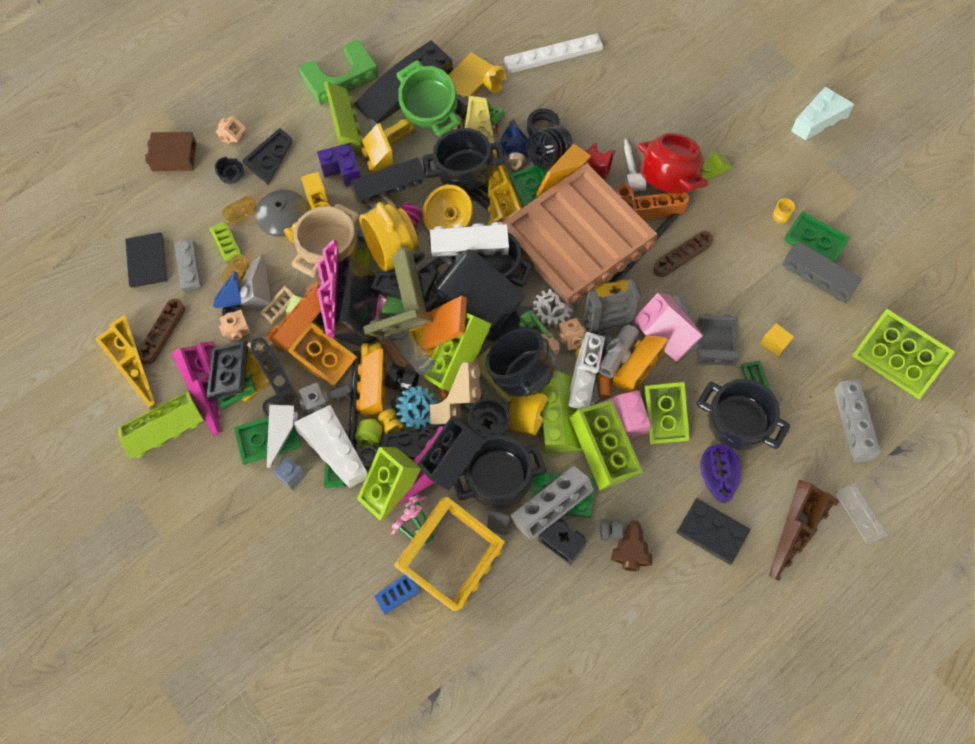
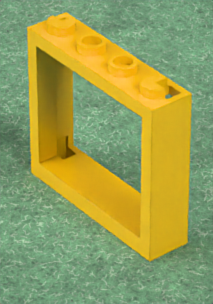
M444 497L441 498L396 561L394 567L452 611H459L464 605H467V598L470 593L475 592L479 587V580L482 575H486L492 567L491 562L494 558L499 557L505 541L450 498ZM447 510L490 543V546L453 600L408 567Z

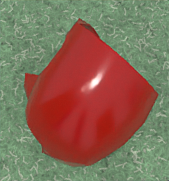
M594 143L589 149L585 150V152L591 155L588 163L602 179H606L616 150L610 149L606 153H600L597 149V143Z

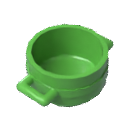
M416 60L397 73V78L401 82L399 87V104L404 116L414 126L423 130H433L438 137H442L460 124V120L455 114L457 109V91L453 81L443 70L433 66H423L420 61Z

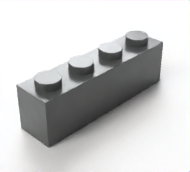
M799 241L795 243L782 263V266L788 271L794 272L802 277L803 280L814 284L820 290L829 293L835 299L847 303L862 281V278Z

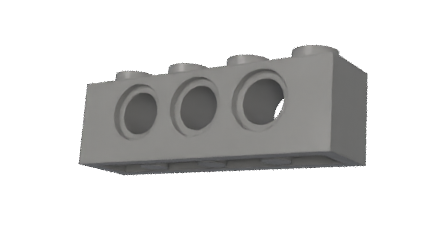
M860 379L840 381L834 389V394L853 463L873 461L881 452Z
M573 466L521 508L517 509L511 516L516 527L532 541L592 493L594 489L589 477Z

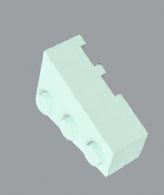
M824 87L797 117L792 132L807 140L822 132L826 127L835 125L839 120L848 118L854 103Z

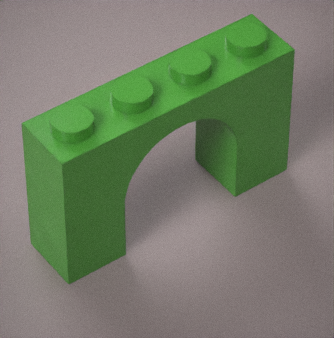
M358 39L343 46L345 58L352 66L351 70L343 76L330 77L325 75L314 60L299 66L303 81L320 105L328 102L324 85L326 81L343 87L348 92L378 77L377 65Z

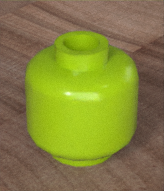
M375 419L362 420L357 428L355 439L363 448L367 446L376 447L380 442L383 427Z

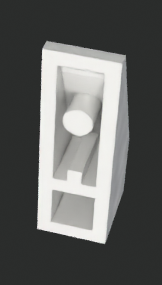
M269 406L267 468H271L293 429V423L297 421L298 412H294V406Z

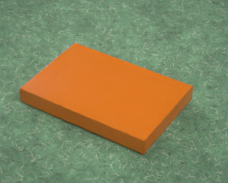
M460 296L427 312L432 316L433 322L424 325V349L429 350L465 333L466 297Z

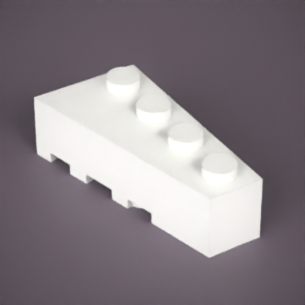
M494 222L491 226H484L481 223L473 224L472 227L455 225L449 229H446L444 226L434 227V230H430L432 256H457L459 252L467 249L477 254L482 252L485 255H493V253L501 251V255H508L507 224L503 225L502 222Z
M330 405L294 422L296 432L307 441L311 448L320 455L324 462L332 468L349 488L365 481L367 471Z

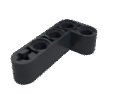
M255 338L251 343V351L276 395L268 398L263 403V412L269 416V412L266 410L268 403L273 402L276 405L293 406L296 404L298 396L268 342L263 338ZM257 343L265 345L263 347L265 356L261 360L259 359V357H262L260 350H255ZM271 359L275 362V366L272 369H267L264 367V362ZM275 377H283L285 383L282 386H276L273 382ZM284 394H293L294 401L286 403L283 400Z

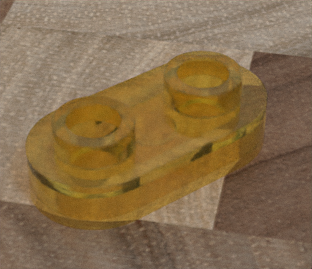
M243 197L226 206L222 214L226 222L236 223L254 214L257 204L254 198Z
M236 255L230 259L221 276L223 285L233 271L238 273L240 283L242 282L249 267L245 256Z

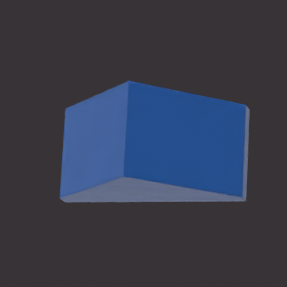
M233 271L214 297L213 307L220 308L241 304V285L236 271Z

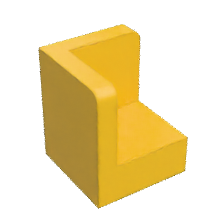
M775 323L765 334L760 344L779 357L786 346L793 340L794 336Z

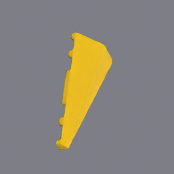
M492 150L494 159H498L496 150ZM505 165L493 167V173L488 180V197L490 199L488 226H491L494 222L505 221L523 208Z
M123 315L109 325L111 328L95 338V340L149 408L152 409L156 404L128 320Z

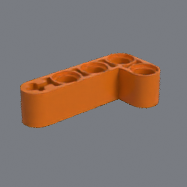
M622 184L616 190V193L643 220L669 217L675 213L682 215L686 212L689 202V196L686 192L634 197L633 190L629 185Z
M318 283L305 294L279 326H274L266 334L265 339L272 342L279 351L285 352L320 313L321 307L317 290L321 286Z

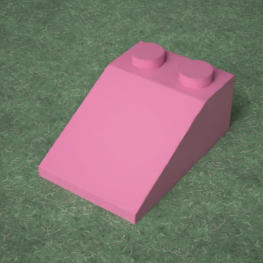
M657 293L634 318V322L644 334L666 337L668 339L665 352L676 362L704 336L669 294Z
M639 390L620 394L606 400H612L628 438L648 434L651 425Z

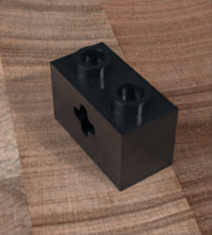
M559 518L539 534L538 541L572 565L585 548L587 541L582 533L579 531L574 532L563 519ZM567 537V541L560 542V538Z

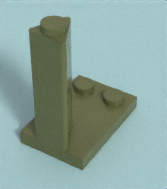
M406 246L398 248L397 253L392 255L405 313L384 320L377 319L371 321L369 325L363 326L367 335L386 338L433 322L432 316L426 313L413 252L408 250Z

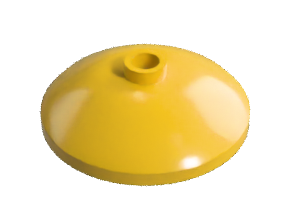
M443 185L436 188L427 197L423 207V220L429 231L434 230V227L444 226L446 229L453 228L455 225L468 227L473 216V204L470 196L465 190L455 185Z

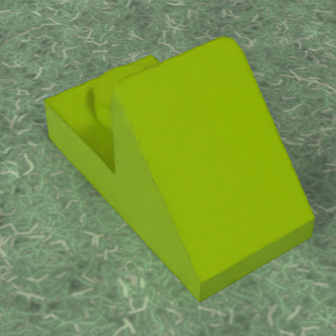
M713 150L710 158L703 165L701 176L709 180L732 169L733 166L724 154Z

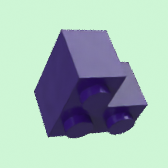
M351 143L317 151L324 177L341 173L345 187L350 186L351 180L361 177Z

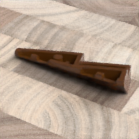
M802 480L798 481L769 573L771 578L778 581L781 579V572L785 567L792 565L791 559L796 553L802 552L818 531L817 525L820 521L828 518L829 514L827 512L833 505L837 506L839 503L838 499L829 493L823 492L812 483Z

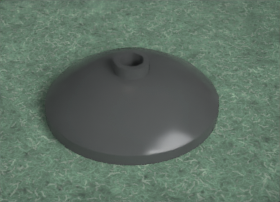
M276 190L265 195L259 201L255 209V219L258 226L265 233L272 236H286L284 229L292 227V224L297 222L308 211V206L300 194L291 190Z

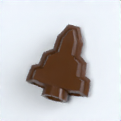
M631 520L625 530L624 538L619 540L617 548L612 551L611 561L623 564L622 569L634 572L639 571L640 566H652V554L648 552V544L643 540V530L639 521Z

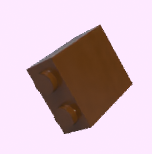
M151 132L150 139L147 142L148 154L145 155L146 164L149 165L151 171H193L197 146L193 132Z

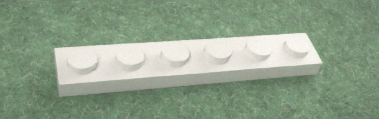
M598 33L506 56L504 57V62L510 74L603 50V44Z

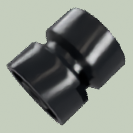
M393 363L386 375L385 387L393 390L399 388L400 392L408 391L409 387L415 388L417 386L420 374L411 369L405 371L404 367Z

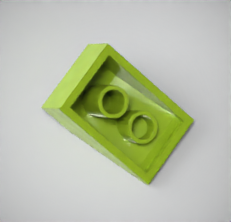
M672 381L642 384L644 407L651 425L648 432L650 444L690 441L685 382Z
M379 447L357 500L380 521H383L413 487L421 468L398 448Z

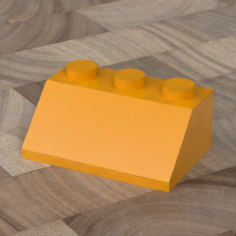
M646 335L643 340L639 339L633 348L635 349L634 352L624 362L623 366L618 368L613 376L612 385L624 393L636 391L662 358L668 339L666 337Z
M377 349L363 356L362 364L358 365V375L361 376V382L357 383L360 399H357L356 408L357 411H360L362 418H377L380 413L385 411L387 363L383 349Z

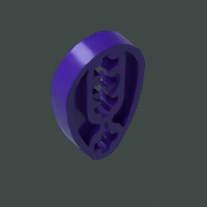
M714 445L703 453L700 459V470L710 493L719 502L726 503L732 499L738 487L740 479L739 458L731 448L724 445ZM716 451L722 454L720 463L724 465L721 471L726 473L723 478H721L720 474H716L719 471V466L715 465L718 460L717 456L714 455ZM722 488L725 492H729L726 497L722 493L720 494Z

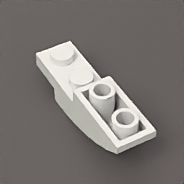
M586 332L569 391L571 394L568 406L577 409L590 406L605 337Z

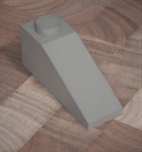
M263 254L250 262L240 286L241 304L257 310L271 303L266 260Z

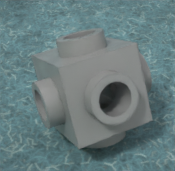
M318 383L299 390L303 399L299 402L304 412L308 411L310 415L327 407L326 403L329 402L325 391L321 392Z

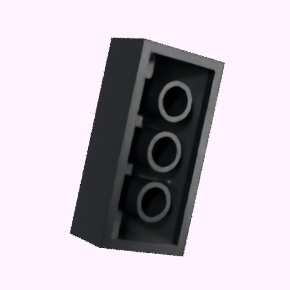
M417 157L351 180L350 189L357 203L362 202L364 205L372 202V198L379 196V199L387 197L389 192L394 190L398 193L406 190V186L412 185V187L421 185L426 177Z

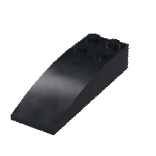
M430 40L390 68L363 93L354 105L368 119H372L379 124L401 109L399 104V87L401 82L397 78L399 71L418 60L423 66L439 68L449 75L453 71V61Z

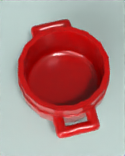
M665 133L652 141L637 145V148L644 154L640 167L641 176L655 188L679 194L708 186V181L701 176L705 163L699 145L689 137L676 133Z

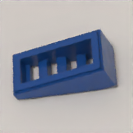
M404 575L374 597L383 613L387 614L421 592L418 585L408 576ZM407 582L409 583L412 589L409 592L406 586L404 585ZM398 587H401L405 594L402 597L397 590ZM393 591L397 597L396 601L393 600V598L390 595V592ZM385 595L390 602L389 606L386 605L382 598Z

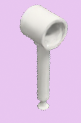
M624 138L622 142L625 143L624 151L630 174L625 176V184L629 185L633 192L645 191L646 180L641 176V173H637L631 146L628 143L629 139Z

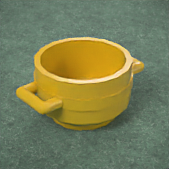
M382 202L377 203V208L360 215V227L365 243L375 263L383 272L395 268L392 255L397 253L398 248L406 246L408 250L413 252L414 256V250L418 249L419 246L418 238L409 216L402 208L396 209L393 205H384Z

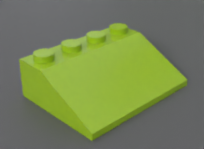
M886 309L852 356L912 396L920 399L955 351Z

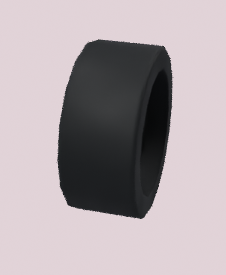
M546 108L534 110L527 118V132L529 136L539 131L533 126L536 121L546 120L553 125H559L558 115Z

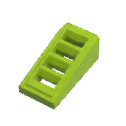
M226 222L210 228V232L225 263L242 256ZM235 248L234 251L225 254V252H227V251L232 250V249Z

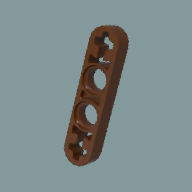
M707 231L699 232L659 258L654 264L653 272L659 277L669 275L711 246L713 236ZM691 246L695 251L690 253L685 248ZM677 255L681 258V261L675 262L671 257Z
M171 299L167 302L138 349L140 359L144 364H151L157 359L184 314L185 307L179 299ZM165 320H170V321H171V323H170L169 326H167V327H162V326H161V324H162L163 321H165ZM161 335L159 342H152L154 336Z

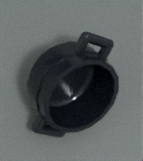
M458 128L447 132L436 142L433 154L423 156L426 178L439 177L440 182L444 185H455L465 191H471L483 185L492 175L493 167L505 164L502 143H490L483 133L471 128ZM492 150H496L498 159H494ZM430 161H434L435 170L431 171Z
M509 232L508 255H501V251H497L493 255H485L482 252H478V255L518 287L525 286L534 268L532 262L522 259L520 244ZM521 266H522V267L525 268V270H524V272H523L521 278L518 279L519 274H520V270H521Z
M521 327L509 331L492 345L486 356L485 367L494 383L509 396H530L540 392L550 383L556 367V356L548 341L539 331L530 327Z
M735 379L724 384L723 387L711 381L707 384L696 403L699 408L708 412L709 427L715 438L725 446L736 450H751L763 443L773 449H778L790 429V424L779 418V403L773 392L762 383L751 379ZM712 391L716 392V395L713 397L710 405L706 403V401L708 400ZM776 426L781 427L775 439L770 438Z
M503 435L489 436L484 438L485 441L482 448L475 453L470 465L459 476L465 475V482L469 490L464 491L460 478L454 485L458 499L461 501L473 497L484 506L496 509L510 507L521 501L528 492L532 477L546 473L547 469L536 444L524 447V445L511 437ZM531 453L537 465V468L532 469L531 457L529 455Z

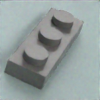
M193 239L174 242L181 289L185 292L201 288Z

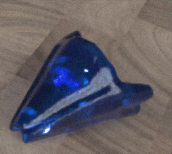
M513 119L499 142L503 145L505 155L521 153L529 159L526 150L528 138Z

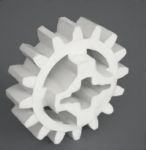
M551 288L548 290V293L542 291L541 296L537 295L536 301L533 302L534 314H536L538 320L541 319L542 324L547 323V328H550L551 324H554V327L557 328L559 323L570 320V315L573 314V305L569 307L556 292H552Z

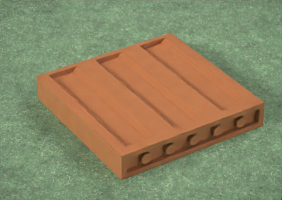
M587 163L502 222L503 225L507 224V231L520 244L523 257L534 264V269L569 307L579 303L588 292L596 290L603 282H608L615 273L623 271L629 263L638 260L644 252L652 250L657 244V233Z

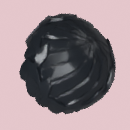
M226 156L221 157L214 165L216 176L224 183H237L244 176L243 164L237 158L228 159Z

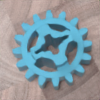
M421 386L409 387L408 391H402L404 397H398L401 403L396 405L397 408H400L397 415H402L400 421L407 422L406 426H413V429L424 428L426 424H430V405H434L437 400H432L434 394L428 393V388H422Z

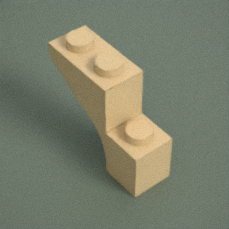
M467 362L461 365L448 397L441 403L430 405V424H446L452 415L461 420L462 411L460 404L480 401L479 363Z

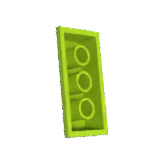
M326 81L324 85L339 146L351 143L354 155L361 154L363 138L362 135H358V132H361L359 122L354 120L357 119L355 108H351L354 105L352 95L348 96L347 89Z
M466 312L465 333L436 346L423 377L438 387L451 391L461 365L467 362H475L477 355L481 351L484 339L489 333L491 323Z
M554 371L550 383L538 392L545 394L549 398L540 413L544 418L542 422L544 453L583 451L569 419L579 410L568 406L571 394L569 390L573 376L559 371Z
M186 391L117 428L118 437L131 459L144 456L151 448L162 446L166 440L181 436L183 431L198 427L204 420L189 391Z
M612 400L579 409L569 417L600 491L643 473Z

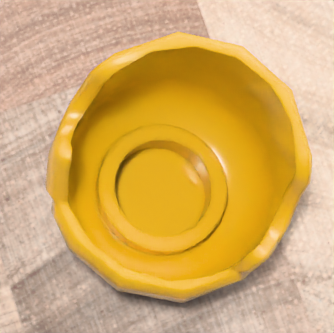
M500 65L491 66L483 76V83L492 93H498L502 90L501 82L506 80L505 69Z

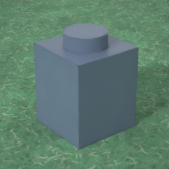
M288 456L273 470L276 477L291 490L306 476L302 468Z

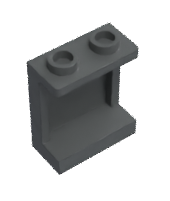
M699 315L696 327L704 336L698 341L697 364L736 366L739 360V351H736L735 326L737 317L730 315Z

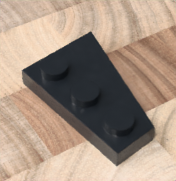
M279 128L242 160L243 164L268 185L293 142L292 138Z
M417 271L424 304L438 276L437 271H430V273H420V271ZM378 272L371 286L372 292L402 300L396 272Z
M446 424L432 428L424 427L421 430L415 431L406 430L385 434L382 447H396L410 459H415L426 447V443L438 432L437 429L441 426L444 427Z

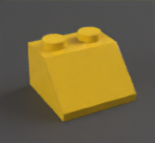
M379 123L362 140L364 148H361L364 159H368V169L370 172L373 171V173L394 166L392 149Z

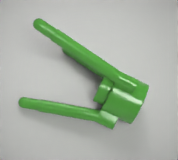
M532 310L520 317L522 321L519 323L520 328L530 327L535 329L537 327L541 334H546L548 338H552V335L538 320Z

